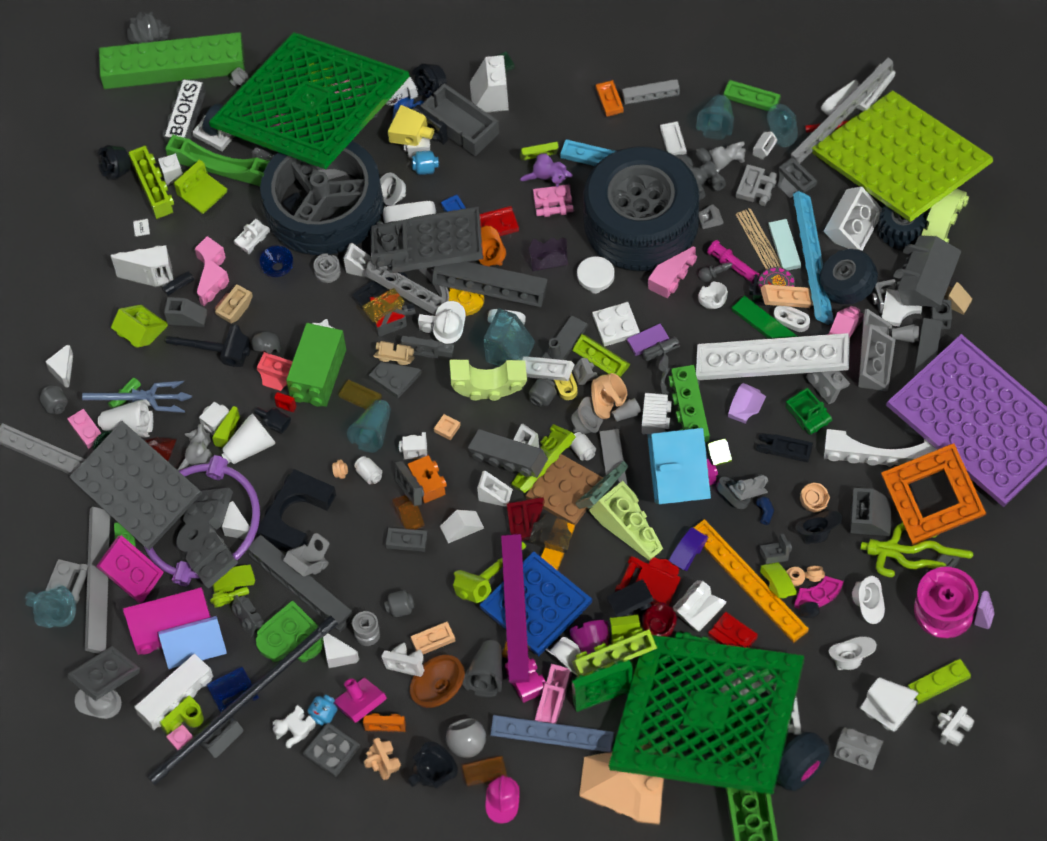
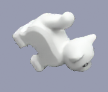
M298 705L295 707V711L285 719H276L273 722V732L276 735V739H280L288 730L294 736L286 742L287 748H291L293 744L305 739L316 725L310 716L305 721L303 720L305 718L304 711Z

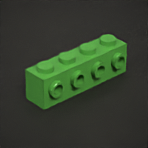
M694 365L671 369V376H668L669 386L674 388L672 399L673 404L678 407L676 418L678 423L681 422L682 429L680 430L703 428L705 443L709 442L710 435Z

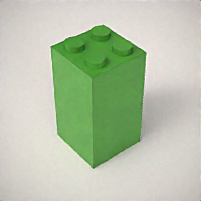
M306 323L286 379L289 394L295 398L296 402H306L318 407H327L346 352L343 330Z

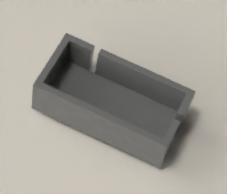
M445 83L434 93V97L430 96L421 105L429 115L438 121L446 123L447 134L451 140L460 146L463 144V148L474 156H477L499 134L498 120Z

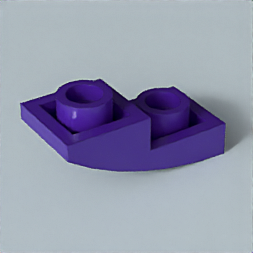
M691 527L677 545L669 561L687 571L695 555L700 554L708 536Z

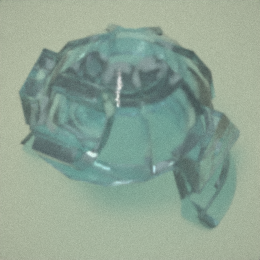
M60 586L49 592L42 591L37 595L28 591L25 599H27L25 605L33 607L32 612L37 625L52 628V626L65 627L75 617V599L65 586Z

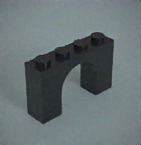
M294 469L291 475H287L283 488L277 491L273 504L267 507L263 520L259 521L256 532L257 537L263 536L277 549L286 553L304 544L307 545L306 533L285 524L282 521V515L290 505L297 502H307L328 511L337 496L335 487Z

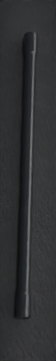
M331 615L324 620L315 631L184 746L147 776L154 785L161 781L170 770L318 640L338 625L337 621Z

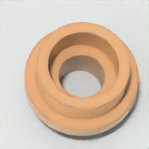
M337 460V462L333 463L332 469L335 478L344 479L346 474H348L347 464L342 460Z
M809 566L805 572V577L812 582H818L825 577V572L821 566Z
M791 567L787 570V574L794 586H799L805 581V572L801 568ZM792 574H798L799 577L795 578Z

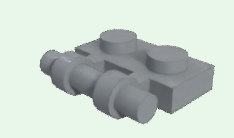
M747 164L736 193V198L754 202L755 197H760L759 204L765 206L771 198V190L775 187L777 174L771 172L769 176H765V169ZM760 184H765L764 190L759 188Z

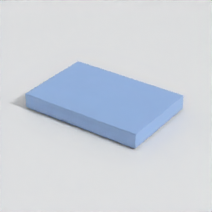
M217 616L158 632L168 669L181 666L194 653L201 660L227 654Z

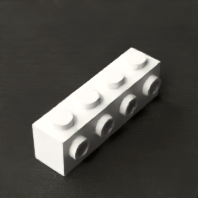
M194 653L135 706L138 716L153 730L161 727L160 721L189 695L194 698L200 688L207 686L213 678L211 668Z

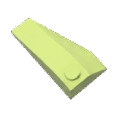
M622 481L604 495L589 511L602 526L650 561L663 550V547L653 528L649 527L645 519L647 516L644 511H641L637 503L639 501L637 496Z

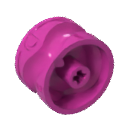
M939 567L926 573L919 583L914 605V614L919 626L928 634L938 638H954L966 632L973 622L977 606V586L968 574L957 568Z

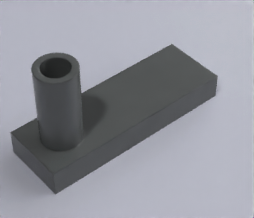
M571 315L557 337L549 340V348L542 358L565 360L581 334H584L588 328V323Z

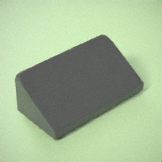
M230 718L203 741L200 746L211 756L217 758L243 732V728L236 720Z

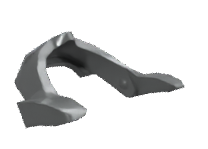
M664 355L658 367L662 371L661 391L662 394H668V399L673 400L672 394L674 391H671L664 383L670 370L668 368V356Z

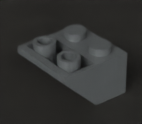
M853 488L850 533L890 536L892 499L874 489Z

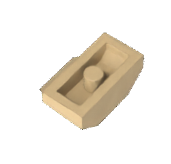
M236 284L232 291L225 294L214 308L216 315L229 323L238 321L251 302L252 292Z

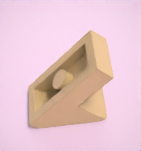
M956 282L953 288L948 286L944 299L951 300L952 310L964 315L972 302V298L958 282Z

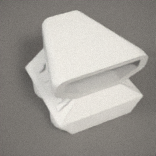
M697 580L675 604L673 610L690 627L700 632L727 602L711 595L710 586L703 581Z
M879 677L869 689L861 709L865 711L868 717L881 722L885 729L894 732L913 711L917 704L914 698L918 695V692Z

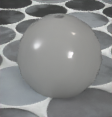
M472 718L463 719L451 724L446 733V743L450 751L456 756L463 758L476 756L484 748L486 742L484 728L481 723Z

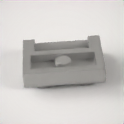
M58 559L45 590V596L77 604L80 599L79 593L87 576L88 565ZM76 572H78L79 575L77 577L73 590L71 593L68 594V590L70 588L74 575Z

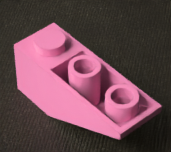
M693 246L657 265L648 278V289L665 298L674 293L680 279L683 280L685 278L687 269L690 265L693 266L697 259L696 247Z

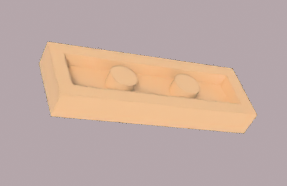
M766 284L761 287L765 305L803 308L813 306L810 288Z

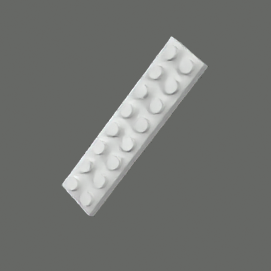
M848 333L698 344L696 376L698 380L849 370Z

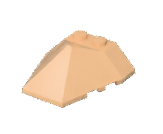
M650 744L643 745L641 748L643 749V751H646L652 746ZM668 746L661 750L664 754L667 753ZM612 752L584 757L580 797L602 807L606 806L613 809L616 813L627 815L637 822L660 824L664 778L609 770V763Z

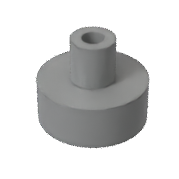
M239 67L231 73L233 77L231 83L234 86L237 84L243 86L249 80L247 73Z

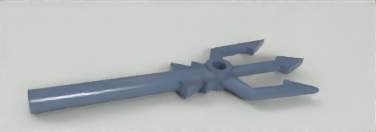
M175 381L154 383L151 389L147 391L132 389V393H82V400H132V402L147 400L155 411L185 413L184 410L175 405L172 407L158 406L155 399H178L184 401L192 398V395L183 392L179 394H155L157 387H171L174 389L184 382Z

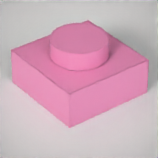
M183 724L166 736L167 740L177 751L193 738Z

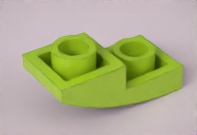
M778 562L761 565L760 573L770 582L769 589L778 598L796 595V589L789 575Z
M251 565L237 566L229 570L212 585L214 593L234 591V588L237 586L254 585L255 577Z

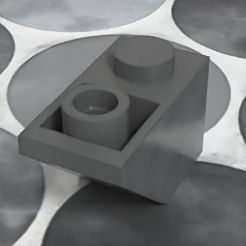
M167 297L164 314L168 325L205 327L207 309L186 298Z

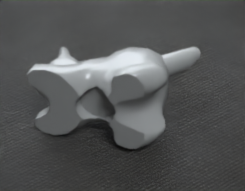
M745 142L731 144L726 148L721 146L709 151L711 161L715 164L718 173L732 160H738L740 163L745 162L746 150L741 148L745 145Z
M199 424L198 429L185 433V436L189 437L190 444L186 449L185 459L177 469L178 471L187 468L189 464H209L211 457H213L210 450L207 449L211 442L210 433H206L203 424Z

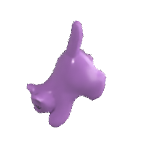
M542 153L536 157L537 160L533 165V172L524 175L520 181L536 178L543 180L552 179V182L556 183V187H559V184L566 177L571 178L573 175L565 169L566 166L561 162L554 163L547 154Z

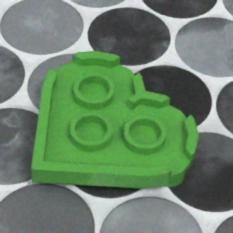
M292 600L258 630L256 638L257 649L267 659L277 662L315 631L318 625ZM323 637L302 654L298 660L306 662L317 656L324 647Z

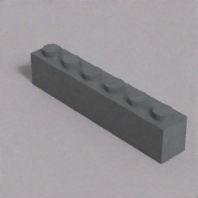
M460 262L457 264L435 266L432 284L542 307L548 279L471 262Z

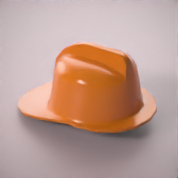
M491 226L482 227L483 259H479L480 263L485 266L503 265L502 261L506 256V248L501 241L499 233Z

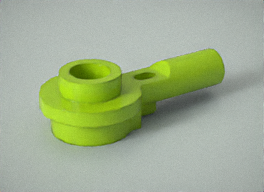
M248 587L237 589L232 593L217 592L212 595L213 598L210 599V602L214 604L215 608L224 606L234 601L236 595L241 597L249 594Z

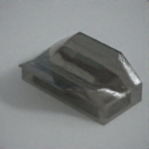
M546 513L539 522L533 524L529 543L567 553L571 538L567 520Z

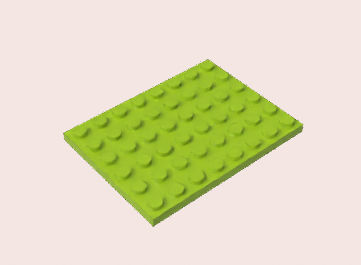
M893 90L871 105L867 111L864 110L811 148L813 150L812 154L859 187L862 186L869 194L909 222L913 221L993 162L991 155Z

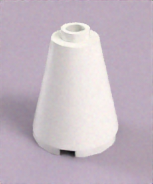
M138 400L103 411L98 416V425L102 430L112 432L123 421L140 437H149L148 432L153 430V412L148 410V406L151 405L147 400Z
M252 413L222 448L224 453L221 455L227 459L228 464L230 462L236 464L273 446L276 442Z

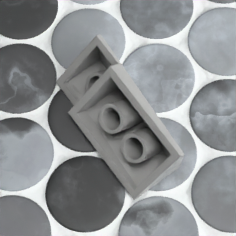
M869 309L864 310L858 387L888 391L896 340L891 337L892 324Z

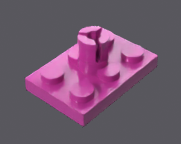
M122 535L115 539L96 566L138 603H143L164 573Z

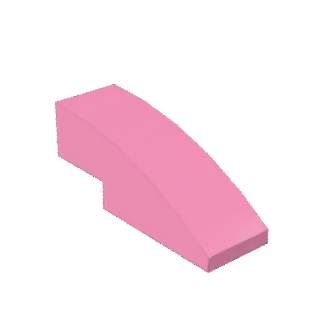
M551 664L535 721L556 724L572 676V671L568 668Z

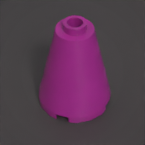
M597 620L583 623V627L580 629L575 626L569 631L572 640L579 646L581 653L587 651V654L595 652L594 647L604 643L606 647L610 646L608 621Z

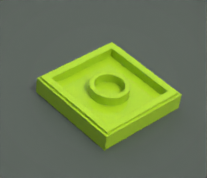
M558 142L521 148L520 158L523 161L534 159L542 153L548 156L555 155L559 148Z

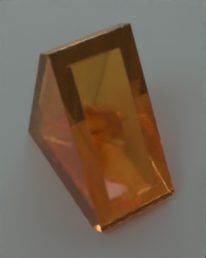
M407 495L392 500L405 529L416 530L425 526L418 505L414 506Z

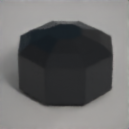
M815 602L802 604L800 606L801 617L809 619L819 615L818 604Z

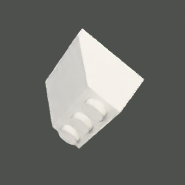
M862 186L846 189L824 232L835 244L848 249L863 250L879 221L882 208Z

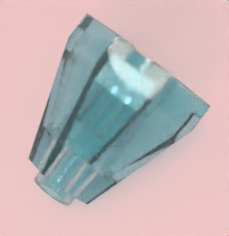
M716 95L698 112L696 129L699 132L700 130L703 131V135L706 138L722 140L726 135L732 134L734 115L731 102L724 95Z

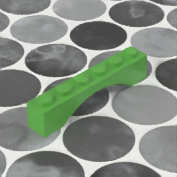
M173 134L166 147L167 156L176 154L181 165L192 167L198 160H201L205 163L207 172L257 186L261 185L262 176H264L263 172L269 161L260 158L234 159L204 149L190 139Z

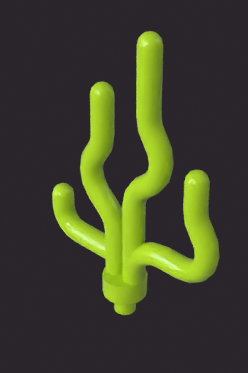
M903 523L895 527L893 536L889 541L880 542L870 539L869 543H861V550H867L868 555H878L876 570L885 577H894L895 575L894 570L884 568L886 557L895 558L903 567L908 569L946 567L944 562L933 560L908 561L901 553L914 554L923 549L931 548L940 554L970 559L974 555L972 551L944 547L935 541H923L914 546L897 544L902 531L906 530Z

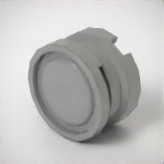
M326 253L319 255L314 261L315 276L319 281L331 283L339 278L341 271L339 260L336 256Z

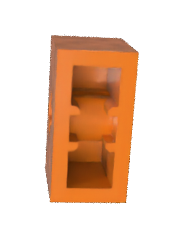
M427 455L408 463L413 477H416L419 485L423 487L424 496L422 500L424 504L446 495L445 487H447L444 477L439 476V468L435 460L432 461L430 456Z

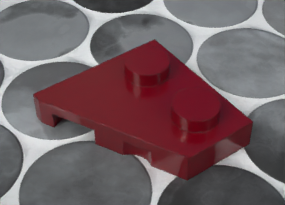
M544 497L507 504L511 535L521 534L522 541L533 538L545 504Z

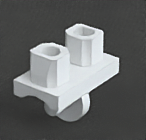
M255 219L250 225L246 224L244 226V231L234 240V244L247 254H250L254 250L253 248L266 238L270 228Z
M962 706L953 719L954 713L952 711H949L947 714L940 713L937 719L940 721L938 728L943 730L946 726L941 734L940 742L943 744L949 742L958 746L964 735L956 729L960 726L968 732L973 726L974 720L966 714L967 709Z

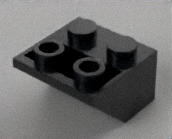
M643 579L607 596L616 617L634 615L632 611L638 608L640 611L651 607L650 602L654 601Z

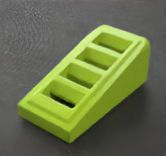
M232 407L214 433L212 439L215 446L223 448L234 435L240 418L237 407Z

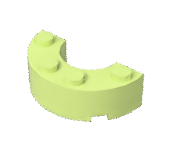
M955 189L933 205L927 217L926 229H923L921 236H937L949 243L947 238L951 224L954 225L957 220L958 214L956 213H960L963 206L966 207L969 200L967 193Z
M469 360L449 361L452 388L459 394L470 397L471 400L490 399L496 401L501 397L520 391L527 382L525 360H506L500 367L488 370L472 367L469 364Z

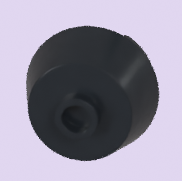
M423 63L412 72V75H415L416 83L414 84L419 96L424 95L426 98L434 97V93L444 83H447L444 70L437 64Z
M106 145L98 150V155H101V163L98 165L103 177L107 176L108 180H117L129 172L130 157L124 147Z

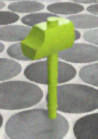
M522 542V550H523V549L526 548V545H525L524 542ZM503 558L498 559L497 562L479 576L462 570L455 571L453 573L455 577L453 587L456 595L463 600L467 599L475 603L485 600L492 591L488 580L503 567Z

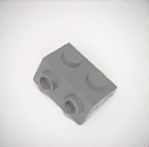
M840 371L812 372L806 376L828 404L835 402L840 390L848 387L850 384Z
M844 727L834 756L873 770L883 741Z

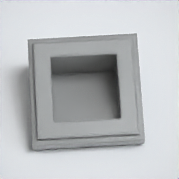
M713 204L699 212V220L703 229L724 223L719 209Z

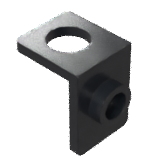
M755 274L754 284H750L749 295H753V303L760 306H774L765 305L764 301L760 300L763 296L762 293H756L758 274Z

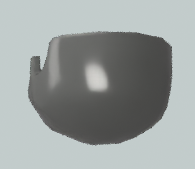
M263 331L256 334L252 339L251 345L254 351H266L268 354H271L274 349H276L277 353L281 351L280 338L274 332Z

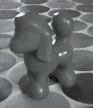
M701 147L696 150V157L703 162L700 168L693 167V161L687 155H675L694 174L699 188V200L705 197L702 185L706 179H711V183L716 191H720L726 186L725 179L717 172L715 164L711 161V155L705 148Z

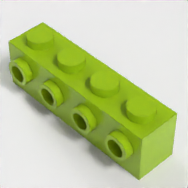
M146 146L130 151L131 163L156 219L173 213L172 205H174L171 194L167 195L166 191H168L165 181L160 179L162 175L159 167L155 168L154 166L156 162L153 154H149Z
M640 628L631 632L632 637L625 639L624 636L612 640L614 644L606 647L604 643L594 647L595 652L587 654V651L575 655L576 660H573L572 663L577 675H589L599 668L613 666L617 661L630 660L657 649L650 630L643 631Z

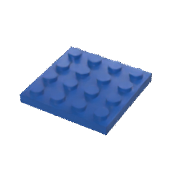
M533 552L523 562L527 644L528 648L539 657L593 601L590 596ZM503 581L480 604V609L506 629Z

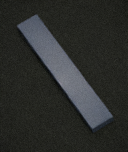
M493 715L491 736L612 752L614 732L497 715Z

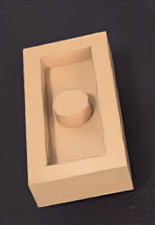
M445 622L411 636V641L416 651L421 650L423 654L455 642V637L448 622Z

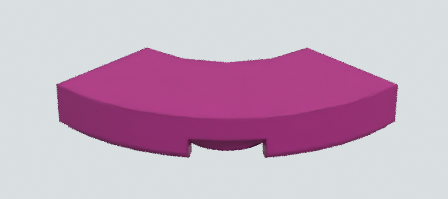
M825 576L815 587L800 588L794 608L800 609V606L806 602H815L819 607L828 604L839 594L844 581Z

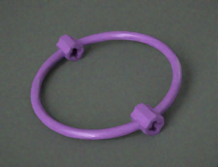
M214 455L211 457L209 464L190 466L179 472L185 477L193 473L207 471L206 475L214 480L223 479L224 474L235 478L245 488L251 500L252 521L245 540L233 553L236 560H238L247 551L258 530L260 520L259 500L251 483L241 473L227 467V459ZM144 546L148 556L155 565L173 575L172 581L180 586H187L190 584L191 578H200L189 563L180 561L177 562L176 568L172 567L156 554L153 547L148 550Z

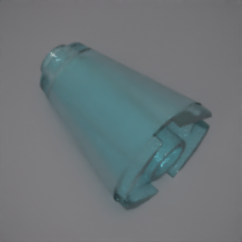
M384 400L374 401L349 426L347 430L349 441L352 444L354 442L358 444V449L365 452H377L378 449H381L390 417V405Z

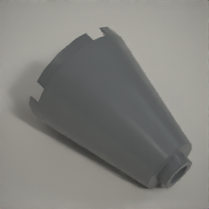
M488 640L482 643L464 674L463 686L468 691L469 689L475 691L474 694L477 696L493 697L502 690V647L495 640Z

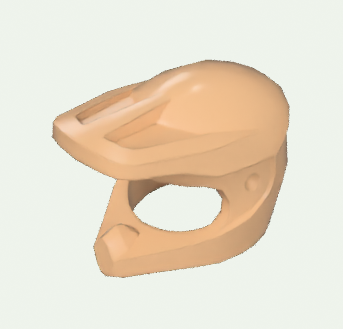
M614 373L601 375L592 381L591 392L594 411L601 419L610 418L614 402L616 406L624 404L627 397V388L623 380Z

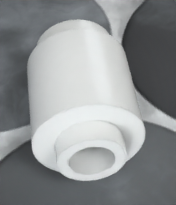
M581 432L575 433L576 438L572 441L570 447L580 460L588 461L592 459L596 451L595 446L585 434Z
M362 456L356 461L354 465L356 472L368 484H376L381 480L382 470L370 458Z

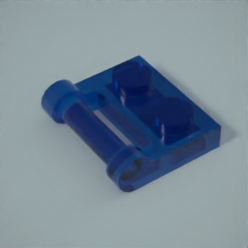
M241 667L206 685L221 713L236 699L226 704H223V700L250 688L252 683L244 668ZM256 695L251 700L255 701L259 699L258 695Z

